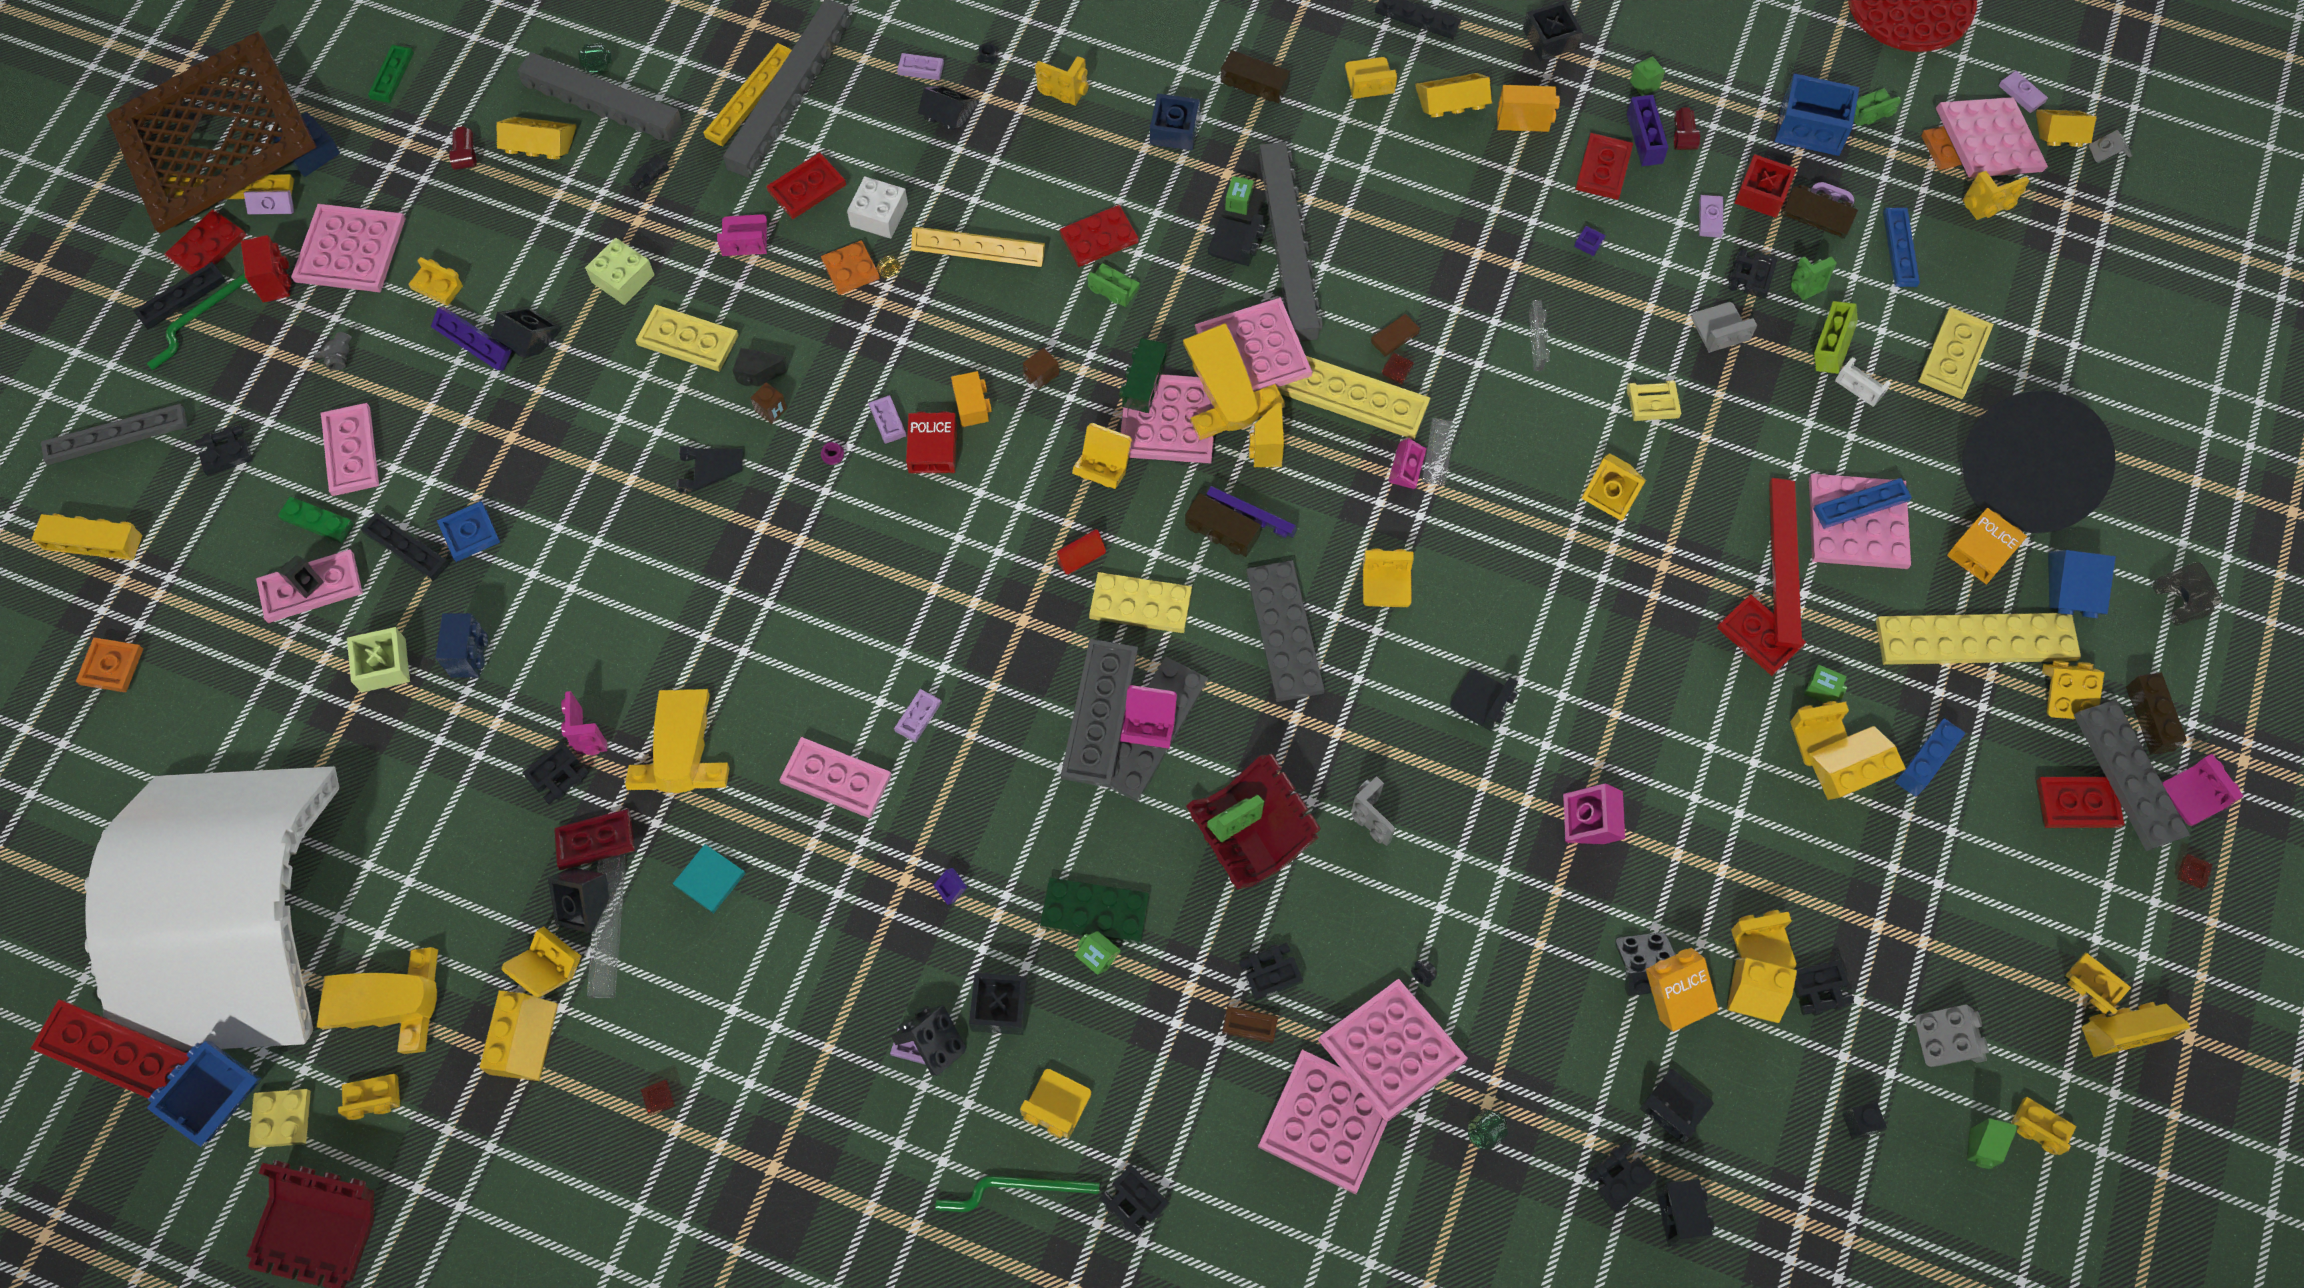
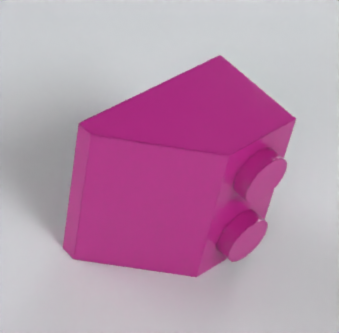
M1605 783L1563 794L1565 842L1607 844L1625 839L1623 791Z

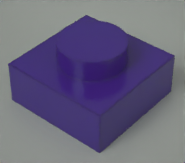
M1585 226L1574 247L1595 256L1606 235Z
M953 868L947 869L933 885L947 905L955 903L967 888Z

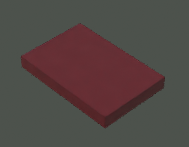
M629 809L554 828L556 860L559 871L635 851L632 819Z

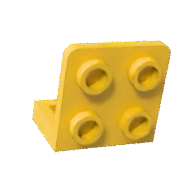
M1077 56L1068 72L1041 61H1037L1035 64L1037 88L1042 94L1076 106L1082 95L1084 96L1087 93L1089 87L1086 77L1088 70L1086 69L1084 58Z
M1385 57L1350 61L1345 64L1352 99L1395 93L1397 74L1395 70L1389 69L1388 61Z
M1987 171L1978 173L1962 201L1976 220L1984 217L1990 218L2001 210L2005 209L2007 211L2012 209L2017 204L2020 195L2025 192V187L2030 180L2028 177H2023L1998 187Z
M1090 423L1087 426L1082 455L1073 466L1072 474L1100 483L1105 487L1116 489L1126 473L1132 443L1131 437Z
M1378 548L1365 550L1363 559V604L1365 606L1409 607L1411 605L1413 552H1408L1404 549L1383 551Z
M2053 661V664H2043L2042 674L2051 677L2047 714L2050 717L2075 719L2074 714L2079 711L2100 705L2104 672L2093 668L2094 664L2078 662L2077 666H2068L2069 662Z
M1830 701L1815 708L1811 705L1804 706L1798 709V712L1790 721L1805 765L1812 766L1807 755L1808 753L1848 737L1842 719L1849 711L1846 702L1836 703V701Z
M1773 910L1763 914V917L1755 918L1754 915L1744 916L1731 929L1740 958L1746 957L1789 969L1796 967V961L1785 930L1792 922L1789 912L1779 913V910Z
M542 927L536 931L530 949L503 963L501 969L533 996L542 997L573 979L582 956L548 929Z
M2086 952L2065 975L2070 979L2067 983L2082 996L2086 993L2092 997L2089 1002L2105 1014L2108 1011L2116 1014L2118 1010L2114 1008L2115 1005L2131 989L2129 985Z
M1046 1069L1029 1101L1024 1100L1020 1108L1021 1114L1024 1116L1023 1120L1037 1127L1039 1124L1047 1128V1132L1061 1139L1063 1136L1069 1139L1091 1097V1090L1051 1069Z

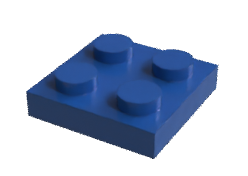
M482 501L437 520L452 557L456 562L500 543Z

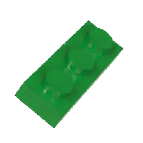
M293 497L288 498L278 514L282 521L339 543L343 542L353 526V522L350 519Z

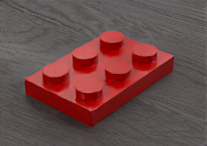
M1591 133L1575 190L1619 200L1633 143Z
M819 152L766 187L770 195L792 219H795L846 186V182Z
M1120 205L1060 229V235L1078 267L1138 243V236Z
M212 209L164 255L191 275L211 262L216 265L247 235L238 226Z
M1751 594L1717 626L1718 630L1771 676L1779 671L1806 644V641L1802 639V645L1799 649L1776 646L1774 614Z
M2040 777L2036 780L2045 828H2121L2125 825L2121 803L2107 777Z

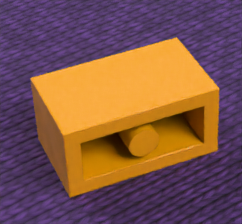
M978 371L952 376L951 380L961 426L965 427L989 422L988 413L992 412L989 398L984 399L983 393H987L984 379L980 380Z

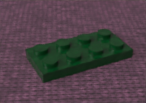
M1049 877L1040 929L1083 936L1098 931L1109 940L1141 945L1149 893Z

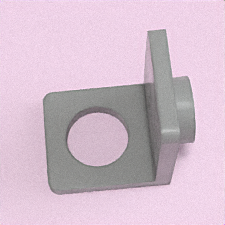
M2118 130L2089 144V148L2097 163L2121 151H2124L2128 157L2132 156L2126 140Z

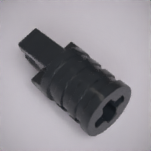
M655 154L648 162L639 167L635 172L636 174L630 179V183L637 191H640L647 185L654 183L664 172L669 170V167L658 154Z

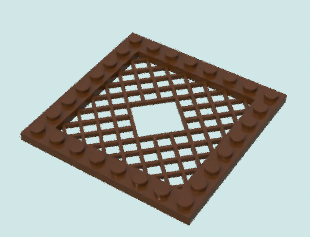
M259 31L106 114L154 229L159 234L317 147ZM241 67L248 68L245 75L238 74ZM222 78H229L226 85H219ZM235 79L242 80L239 87L232 86ZM248 81H255L251 89L245 88ZM259 85H261L263 90H257ZM203 88L210 89L207 96L200 95ZM216 89L223 90L219 98L213 97ZM229 91L235 92L232 99H226ZM241 93H248L245 101L238 100ZM255 94L261 95L258 103L251 102ZM185 98L191 99L187 107L181 106ZM266 98H267L269 104H265V103H264L265 100H266ZM197 100L203 101L200 108H194ZM209 102H217L213 110L206 109ZM223 103L229 104L226 111H219ZM235 105L242 106L239 113L232 112ZM248 106L255 107L251 115L245 114ZM261 108L268 109L265 116H257ZM165 109H171L168 117L162 116ZM178 110L185 111L181 119L174 118ZM191 112L197 113L194 120H187ZM273 112L276 118L271 117ZM203 114L236 118L219 150L187 146ZM146 119L153 120L149 128L143 127ZM242 119H248L245 127H239ZM255 120L262 121L258 129L251 128ZM159 121L165 122L162 129H155ZM268 122L275 123L271 131L264 130ZM171 123H178L174 131L168 130ZM184 124L191 125L187 133L181 132ZM279 127H281L283 132H278ZM235 131L242 132L239 140L232 139ZM140 132H146L143 138ZM152 133L159 134L155 142L149 141ZM248 133L255 134L252 141H245ZM165 135L171 136L168 143H161ZM261 135H268L265 143L258 142ZM274 136L281 137L278 143L271 144ZM177 137H184L181 145L174 144ZM229 143L236 144L232 152L226 151ZM242 145L249 146L245 154L238 153ZM146 146H152L150 152H148ZM158 147L165 148L161 156L155 155ZM255 147L262 148L260 153L251 155ZM171 149L178 150L174 158L167 157ZM184 151H190L187 159H181ZM197 152L204 153L200 161L193 160ZM210 154L216 155L213 163L206 162ZM222 156L229 157L226 165L219 164ZM235 158H242L240 164L232 166ZM152 160H158L156 166ZM165 161L171 162L168 170L161 169ZM177 163L184 164L180 172L174 171ZM190 165L197 166L193 174L186 173ZM203 167L210 168L207 175H199ZM216 168L223 169L220 175L213 177ZM158 174H163V175H164L162 181L160 180V177H159ZM171 176H177L174 184H167ZM183 178H190L187 186L180 185ZM197 179L203 180L200 186L193 187ZM164 188L171 189L168 195ZM177 190L184 191L182 196L173 198Z

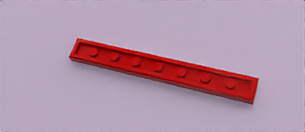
M1771 478L1769 491L1775 645L1799 649L1802 645L1795 481Z

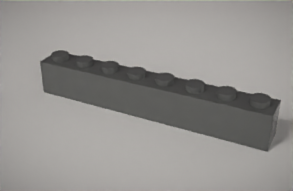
M532 52L529 53L517 70L522 84L529 89H536L547 96L559 98L564 103H571L582 110L592 111L600 117L615 120L618 124H625L638 132L648 133L658 140L663 139L670 142L683 124L679 110Z

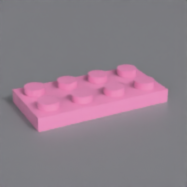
M364 403L322 412L321 420L330 494L336 496L379 486L369 405Z
M351 549L308 562L324 583L307 598L303 597L288 584L278 572L256 578L263 615L267 623L363 594L354 553Z
M801 737L779 781L781 784L871 819L892 774L890 771Z

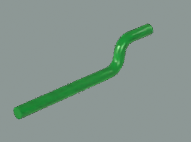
M245 273L172 322L166 330V339L169 343L168 348L146 364L154 370L176 354L179 348V342L175 336L176 332L247 283Z
M987 1176L979 1180L974 1186L969 1200L936 1199L935 1210L952 1212L971 1211L979 1205L983 1193L988 1187L1099 1194L1100 1183Z

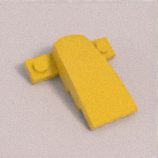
M1226 323L1183 340V345L1193 362V368L1203 384L1204 392L1214 406L1213 409L1190 418V422L1199 440L1225 430L1243 429L1254 423L1258 417L1265 415L1276 403H1282V408L1285 407V402L1276 384L1253 392L1246 368Z
M708 689L659 690L654 722L653 764L629 765L625 781L627 790L658 789L667 793H681L694 790L695 788L727 787L728 763H700L705 746L703 737L708 721L706 716L709 701Z
M429 947L411 950L408 975L355 973L324 976L317 1028L348 1027L353 1029L370 1025L383 1027L401 1023L397 1052L402 1054L425 1052L429 1019L432 1017L437 1001V988L434 980L438 949Z

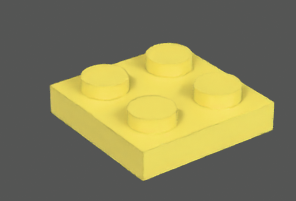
M300 1089L254 1093L249 1147L260 1148L306 1144L311 1091Z

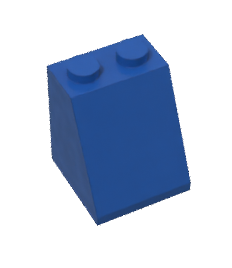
M2070 550L2049 552V608L2058 609V613L2073 615L2074 611L2083 612L2082 617L2098 618V614H2108L2116 556Z

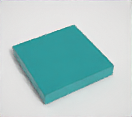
M704 844L673 882V885L714 914L746 873Z

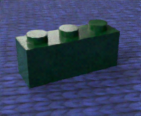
M1141 338L1139 345L1134 346L1132 352V359L1134 360L1132 365L1127 367L1125 375L1127 381L1126 384L1121 385L1119 397L1122 398V407L1145 413L1150 412L1168 356V344Z

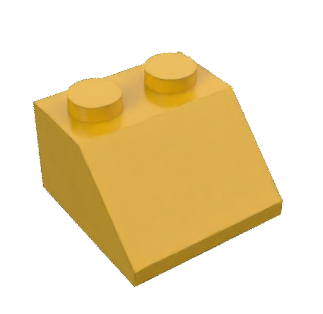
M2037 109L2036 117L2039 138L2047 141V145L2061 146V142H2069V146L2082 147L2083 143H2092L2096 116L2082 111Z
M1276 403L1254 424V433L1249 435V459H1253L1254 467H1282L1284 448L1282 403Z
M1746 957L1736 959L1727 1010L1779 1023L1792 998L1797 970Z

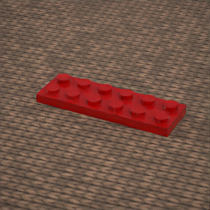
M58 999L30 1048L146 1098H149L158 1087H165L170 1082V1079L167 1077L178 1064L184 1065L189 1060V1057L186 1056L187 1052L62 999Z

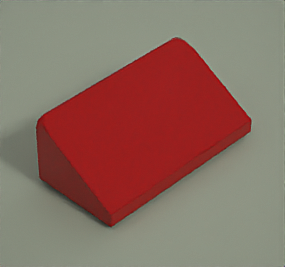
M1097 529L1058 550L1056 552L1057 562L1064 573L1069 575L1104 555L1106 549Z

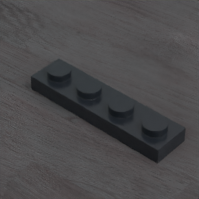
M1379 0L1375 8V13L1452 40L1462 21L1461 18L1409 0Z
M211 262L133 311L147 330L220 286L226 282V279Z
M377 512L360 529L363 534L431 581H434L449 565L446 559Z

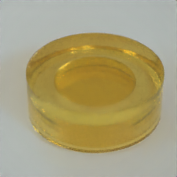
M894 256L884 257L877 265V271L883 278H891L900 269V263Z

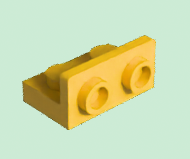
M420 257L418 263L421 268L408 285L412 290L449 306L463 287L458 273L451 268L445 269L432 259L426 260Z
M391 1074L342 1084L343 1106L338 1107V1113L349 1120L363 1118L364 1114L367 1113L386 1114L391 1112L392 1108L400 1107L398 1076Z
M2028 1097L2022 1100L2011 1124L2017 1125L2016 1130L2020 1136L2035 1140L2042 1145L2045 1151L2054 1155H2061L2069 1151L2071 1145L2068 1143L2077 1127Z

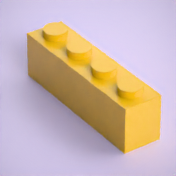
M54 513L52 515L41 514L32 540L41 549L48 551L134 560L143 535L129 522L112 523L105 519H97L95 521L81 516L69 518Z

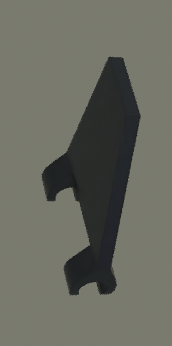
M679 447L680 460L690 461L695 459L694 481L688 479L677 480V488L680 494L697 491L742 472L743 449Z

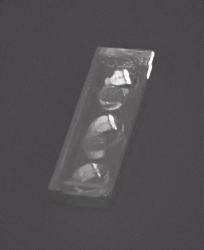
M1533 300L1529 311L1534 371H1543L1545 363L1549 362L1550 358L1549 348L1545 346V343L1548 341V329H1544L1546 309H1542V300Z
M1432 418L1422 477L1423 483L1445 486L1455 421Z

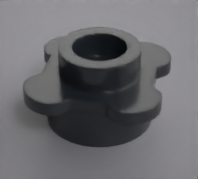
M991 43L982 44L978 48L979 56H977V61L979 63H997L999 48Z
M1416 961L1415 967L1411 969L1415 980L1426 987H1430L1432 985L1431 981L1436 979L1437 970L1429 961Z

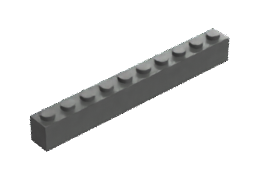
M832 0L823 1L723 155L727 170L750 178L754 171L758 170L761 160L769 153L773 141L779 137L782 127L790 120L791 113L795 107L799 106L804 93L810 89L814 77L820 73L823 63L829 59L832 49L840 42L841 35L845 29L849 28L851 17L848 6Z
M1286 142L1261 144L1259 161L1285 309L1299 341L1318 339L1319 330H1322L1321 316L1317 317L1316 312L1319 311L1318 298H1314L1313 292H1315L1314 278L1310 279L1312 263L1306 257L1309 254L1308 242L1303 240L1305 225L1300 223L1302 208L1301 204L1297 205L1296 201L1299 199L1298 187L1293 185V182H1295V170L1290 168L1292 153L1291 150L1287 151Z

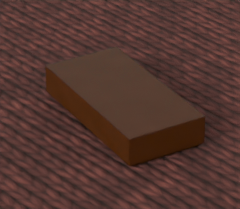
M1404 314L1371 337V343L1386 357L1419 334L1420 328Z
M1227 1006L1222 1033L1274 1043L1278 1016Z

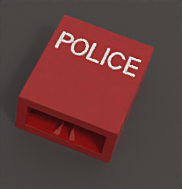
M922 411L908 413L906 464L909 473H955L957 437L955 413L947 411L939 413H926Z

